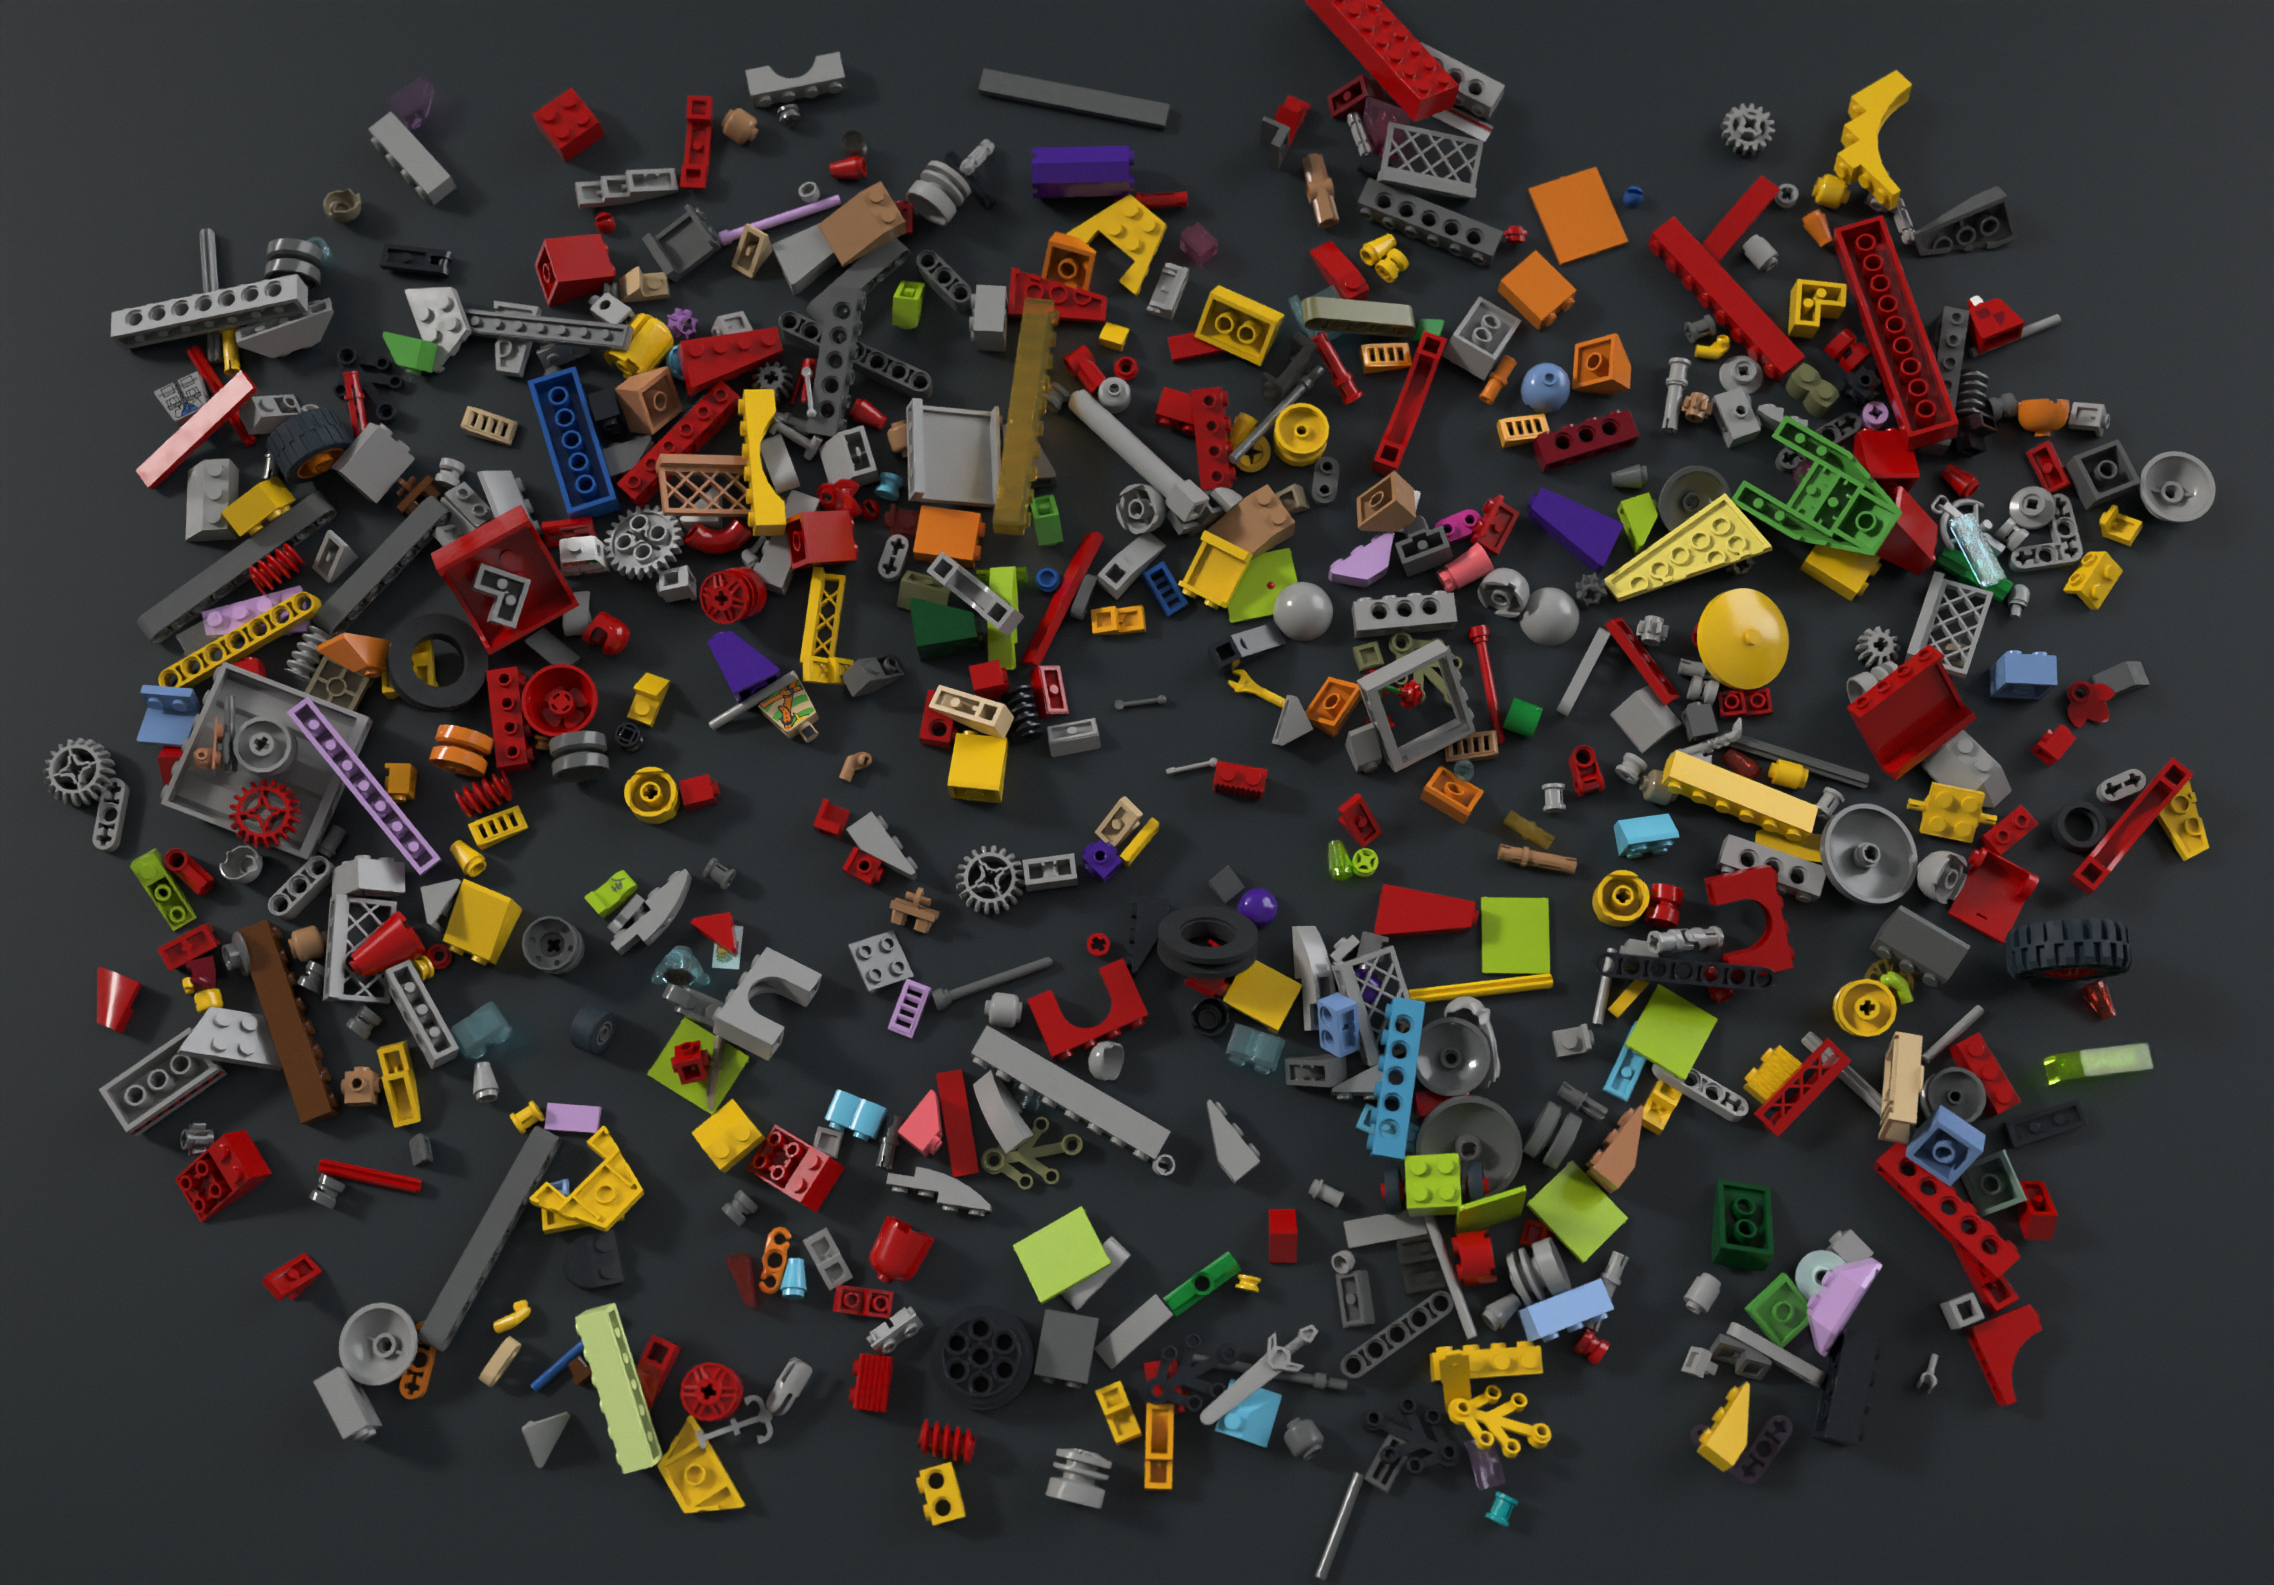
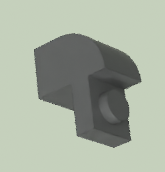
M1214 489L1204 491L1210 499L1201 517L1184 522L1172 510L1166 514L1179 535L1188 533L1190 536L1195 535L1208 528L1224 514L1225 511L1210 496Z

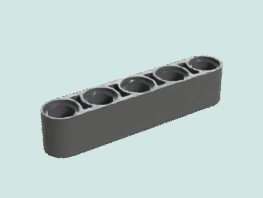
M896 238L864 255L831 285L858 288L866 296L907 260L910 250ZM829 286L813 299L806 309V312L822 325L824 323ZM844 308L841 311V317L845 313H847L850 310V308Z
M1438 1291L1345 1356L1340 1363L1342 1375L1348 1379H1356L1449 1314L1453 1308L1452 1297L1444 1291ZM1436 1297H1441L1446 1301L1447 1307L1445 1311L1440 1312L1434 1308L1433 1301ZM1419 1312L1425 1317L1423 1327H1416L1412 1323L1411 1317L1413 1313ZM1392 1328H1399L1403 1332V1340L1400 1343L1391 1340L1390 1330ZM1371 1343H1376L1381 1347L1382 1353L1379 1358H1372L1368 1354V1346ZM1348 1359H1355L1359 1362L1360 1369L1357 1374H1351L1347 1371L1346 1362Z

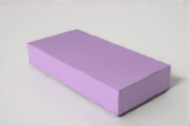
M547 1103L544 1129L595 1134L599 1130L602 1108L597 1106Z

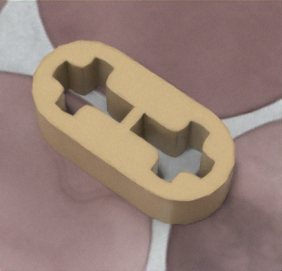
M509 1336L488 1362L479 1380L489 1387L495 1385L519 1352L521 1343Z

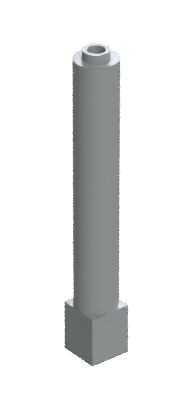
M1086 390L1075 391L1071 394L1068 408L1166 498L1164 503L1184 522L1201 517L1210 497L1190 479L1184 481Z

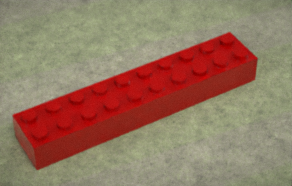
M1883 215L1834 229V246L1907 451L1956 438L1959 422Z

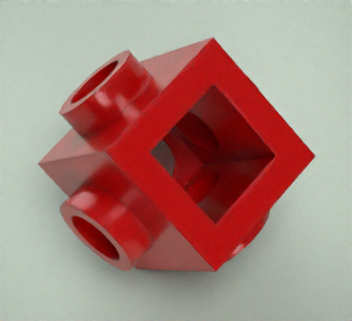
M700 1040L684 1042L681 1045L674 1046L675 1057L671 1058L673 1072L678 1073L682 1085L708 1079L707 1065L711 1064L708 1049L703 1050Z

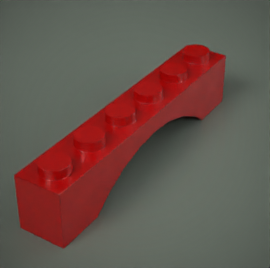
M1427 331L1423 332L1397 405L1375 455L1372 472L1383 476H1388L1393 471L1398 472L1444 353L1447 342L1446 338Z
M2172 757L2073 872L2068 881L2086 895L2092 894L2194 773Z

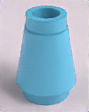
M788 1259L780 1288L783 1291L782 1297L786 1299H803L804 1293L807 1292L803 1259Z

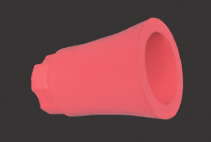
M1476 543L1458 558L1446 564L1443 569L1437 571L1436 575L1443 589L1450 593L1486 576L1494 570V567L1483 547Z

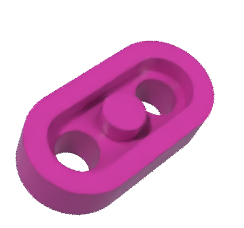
M1467 509L1438 521L1435 528L1439 526L1450 528L1451 532L1445 534L1451 545L1473 536L1472 528L1477 520L1482 518L1478 512ZM1471 518L1474 523L1468 524L1465 519Z

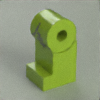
M625 870L614 874L595 892L591 891L584 898L605 919L636 891L638 885Z

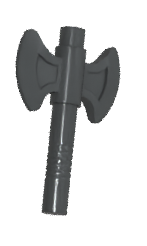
M226 695L224 696L225 724L222 740V762L225 773H235L238 769V760L233 751L235 696Z

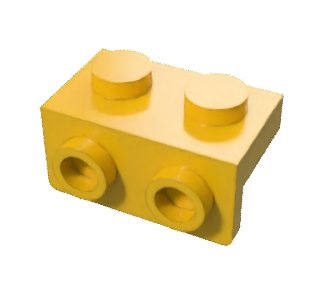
M2088 552L2081 559V563L2070 576L2063 590L2067 594H2077L2091 610H2098L2123 570L2107 552Z

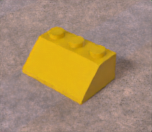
M1218 285L1209 294L1194 337L1261 366L1277 337L1285 314Z

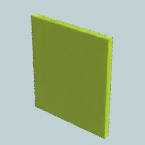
M1290 548L1263 553L1249 562L1227 606L1231 624L1273 616L1274 602L1279 593L1287 586L1298 582ZM1274 582V589H1269L1267 584Z
M1481 897L1482 974H1550L1548 898Z
M1658 984L1624 1046L1680 1080L1685 1081L1718 1019Z
M684 1017L647 1075L713 1115L745 1065L749 1062L750 1057L725 1042L721 1061L723 1068L722 1070L719 1069L714 1111H710L706 1097L708 1079L682 1085L678 1073H674L672 1069L671 1058L675 1057L674 1046L681 1045L684 1042L700 1040L703 1050L708 1049L710 1060L713 1055L715 1035ZM707 1065V1075H709V1069H710V1068L708 1067V1065Z
M1573 1160L1568 1162L1526 1204L1581 1263L1586 1262L1628 1219Z
M1522 1186L1458 1206L1454 1229L1455 1235L1520 1217L1527 1192L1526 1187Z
M1082 1206L1013 1245L1014 1251L1017 1253L1041 1304L1112 1265Z

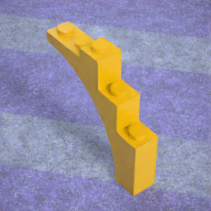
M1897 70L1851 96L1848 114L1853 120L1844 125L1841 142L1846 149L1837 153L1834 170L1840 178H1843L1849 185L1858 181L1864 189H1867L1875 197L1878 203L1884 205L1889 211L1897 206L1901 190L1889 177L1881 162L1878 151V133L1891 114L1909 100L1912 84Z

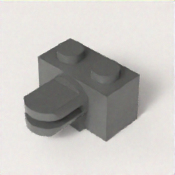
M1416 515V519L1409 526L1403 527L1407 539L1395 543L1407 578L1455 560L1443 526L1429 530L1426 520L1421 515Z

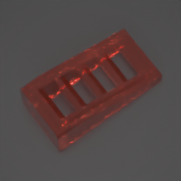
M747 1253L725 1256L745 1305L750 1309L757 1308L751 1256Z

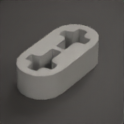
M896 534L891 536L881 556L878 570L880 577L886 582H894L899 579L907 560L910 547L908 540L902 535ZM898 542H901L904 549H899L895 556L892 545H897ZM891 561H894L893 566L896 571L886 574L884 567L889 568Z
M2130 769L2111 777L2097 787V797L2101 802L2111 804L2131 796L2144 788L2146 785L2145 775L2137 769ZM2130 778L2137 780L2135 785L2125 786L2124 784ZM2116 786L2118 788L2112 795L2105 793L2107 788L2111 789Z

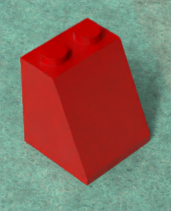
M601 234L544 239L535 268L548 307L603 291L604 283L611 285L616 276L614 265L610 263L608 246L603 242Z
M1865 428L1858 431L1853 438V456L1888 496L1898 486L1903 487L1909 492L1920 478L1914 451H1907L1900 429L1889 428L1885 431H1875L1873 428Z
M1898 486L1889 497L1903 513L1876 555L1919 576L1926 568L1929 569L1935 561L1934 549L1938 543V537H1936L1938 525L1903 487Z
M849 510L801 512L786 519L785 529L792 570L847 564L857 560L858 546L853 539L854 521L850 517Z

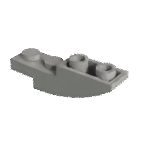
M686 869L681 872L676 871L668 878L667 884L662 888L657 887L648 895L649 899L645 901L651 910L639 914L634 919L635 923L628 929L620 930L614 936V941L611 942V945L621 956L641 939L649 947L673 921L684 903L692 881V877Z
M1293 926L1295 979L1302 978L1304 1031L1319 1030L1317 1000L1336 993L1333 972L1326 947L1316 926Z
M917 1166L914 1177L888 1173L886 1184L892 1187L893 1192L907 1194L909 1189L919 1191V1196L934 1198V1194H938L937 1203L943 1206L942 1210L958 1212L959 1208L968 1209L970 1215L984 1217L985 1212L991 1213L992 1211L991 1205L969 1186L946 1174Z

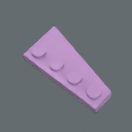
M296 586L266 594L265 596L203 611L201 613L206 635L209 638H220L293 595L303 592V588ZM306 600L302 605L304 611L308 610ZM288 611L284 612L281 615V623H286L288 621ZM310 620L284 635H292L293 633L310 634L307 630V626L311 625ZM266 624L259 627L258 633L260 636L266 633Z

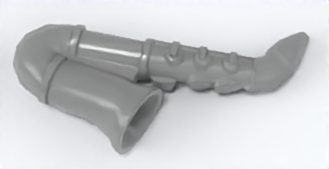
M1737 719L1733 725L1732 732L1702 741L1697 745L1683 749L1680 748L1678 751L1712 764V755L1704 757L1703 754H1711L1714 749H1720L1723 746L1727 747L1731 742L1740 739L1742 719Z

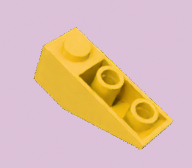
M1747 1382L1740 1387L1734 1386L1726 1396L1728 1400L1725 1408L1720 1407L1712 1418L1715 1421L1711 1429L1707 1428L1699 1438L1702 1444L1697 1452L1722 1472L1735 1464L1747 1445L1750 1384Z

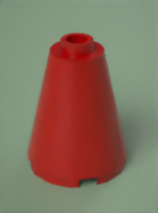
M400 911L395 912L351 955L353 961L349 962V965L357 976L362 974L364 977H368L409 959L413 961L427 955L414 929L408 924L405 925L404 921H406V918Z

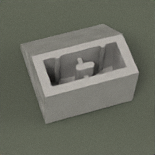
M864 425L839 432L818 448L828 483L834 484L839 479H849L863 486L880 481Z

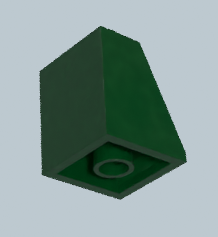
M909 598L916 646L921 662L980 652L979 644L984 643L980 620L975 621L973 612L917 598Z

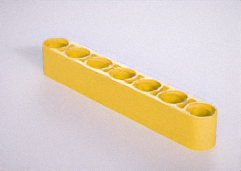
M299 592L164 669L158 678L159 685L172 687L170 679L177 675L178 683L174 687L192 688L214 675L217 667L222 666L223 661L229 664L237 662L312 619L322 607L320 599L307 592ZM306 599H311V607L304 611L302 607L303 602ZM288 611V621L286 623H281V615L284 612ZM266 624L267 631L263 636H260L258 633L259 627ZM240 637H244L245 644L242 648L238 649L236 642ZM221 649L223 653L222 658L216 662L214 654L217 650ZM199 662L200 670L197 674H193L192 667L195 663Z

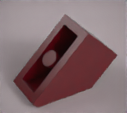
M1364 74L1327 96L1331 117L1334 119L1348 117L1350 113L1354 112L1366 114L1386 102L1383 88L1375 78Z

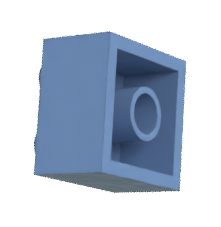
M2018 650L2007 651L1989 668L1990 697L2041 700L2057 686V658L2054 655H2047L2046 652L2022 654Z
M1940 1105L1909 1138L1905 1156L1948 1186H1951L1983 1152L1986 1135Z

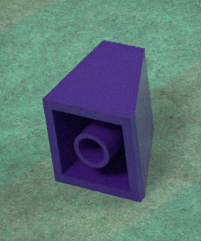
M731 630L719 632L713 635L711 640L707 641L738 704L782 677L775 664Z

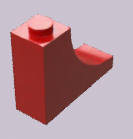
M2031 1304L2018 1307L1964 1329L1998 1406H2006L2017 1402L2012 1387L2014 1359L2024 1342L2042 1330L2040 1315L2035 1308H2032Z

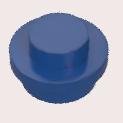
M1051 568L1041 569L1035 576L1036 587L1045 593L1055 591L1060 584L1059 574Z

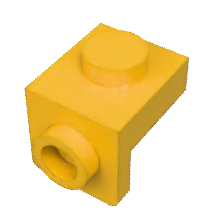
M2113 504L2108 512L2105 511L2099 521L2103 537L2128 546L2132 545L2143 528L2142 521L2119 514L2118 506Z

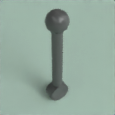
M1160 695L1158 698L1128 702L1117 700L1114 706L1116 710L1121 711L1124 707L1152 703L1163 705L1167 702V697Z

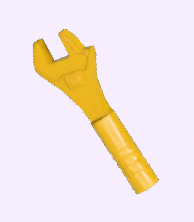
M1245 670L1232 671V674L1240 677L1238 683L1228 680V684L1235 689L1234 693L1246 692L1255 694L1283 709L1285 698L1256 684Z

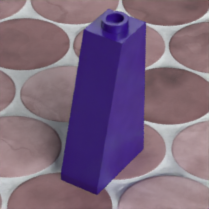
M1541 487L1538 495L1533 493L1527 504V507L1531 508L1528 517L1586 566L1600 575L1623 527V523Z

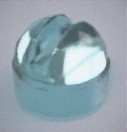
M1467 759L1457 761L1454 766V776L1457 780L1466 782L1473 778L1474 766L1471 761Z

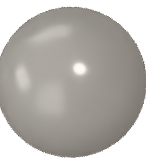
M1297 582L1287 586L1279 593L1273 606V618L1282 634L1296 641H1310L1320 637L1329 628L1333 617V607L1327 593L1319 586L1309 582Z
M1553 587L1541 588L1532 592L1524 610L1519 614V621L1523 632L1532 641L1544 646H1556L1568 641L1575 634L1580 618L1578 606L1574 599L1565 591Z

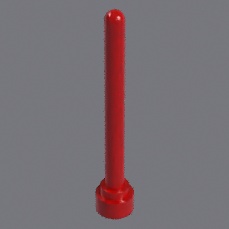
M1479 625L1468 629L1469 637L1473 644L1477 646L1492 729L1496 730L1497 743L1500 745L1504 743L1505 737L1486 644L1490 633L1487 625Z

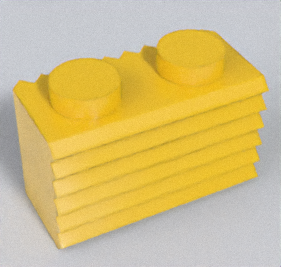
M1780 1045L1774 1050L1770 1047L1760 1058L1763 1064L1758 1070L1753 1067L1744 1078L1747 1083L1743 1089L1760 1101L1761 1104L1802 1064Z

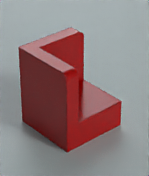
M824 798L813 827L817 833L840 840L850 812L849 810L832 805L828 799Z

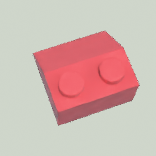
M933 1090L928 1092L897 1131L902 1139L925 1157L930 1153L934 1155L943 1144L941 1141L943 1132L939 1099Z

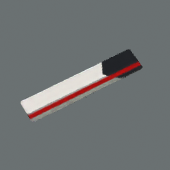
M1455 107L1432 115L1484 142L1493 129V126Z

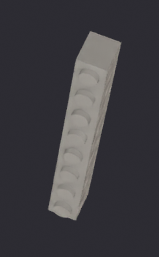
M986 1026L970 1056L974 1057L972 1062L984 1069H987L988 1066L997 1071L995 1074L997 1077L1008 1083L1012 1079L1020 1084L1018 1088L1028 1095L1038 1094L1043 1097L1042 1103L1053 1109L1056 1106L1066 1111L1064 1115L1075 1122H1078L1079 1119L1089 1124L1087 1128L1100 1136L1102 1132L1112 1137L1110 1142L1122 1149L1125 1146L1133 1149V1155L1142 1161L1147 1162L1148 1159L1155 1160L1171 1132L989 1026Z

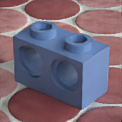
M1339 992L1317 1000L1320 1047L1339 1058L1360 1050L1358 1002Z

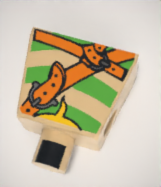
M799 678L758 705L763 715L789 739L800 734L806 742H810L818 736V732L812 724L819 717Z

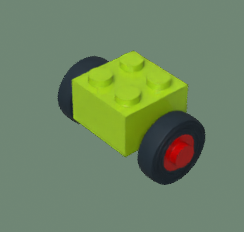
M1458 1153L1405 1156V1186L1401 1179L1399 1167H1385L1384 1183H1381V1197L1386 1201L1388 1215L1402 1214L1405 1193L1407 1210L1410 1217L1457 1214L1458 1206L1463 1205L1462 1192H1465V1190L1466 1195L1469 1197V1202L1486 1198L1485 1194H1489V1179L1484 1178L1482 1162H1470L1467 1166L1468 1175L1465 1178L1464 1184V1181L1461 1179V1162Z

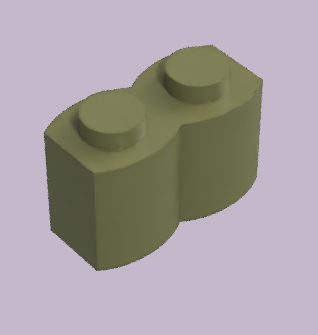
M1806 363L1801 364L1791 374L1785 384L1789 395L1803 402L1806 410L1811 415L1820 419L1834 406L1840 396L1837 389L1831 383L1822 380L1819 373Z

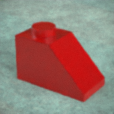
M2019 1181L2027 1198L2026 1201L2017 1204L2018 1223L2025 1240H2052L2058 1214L2044 1181Z

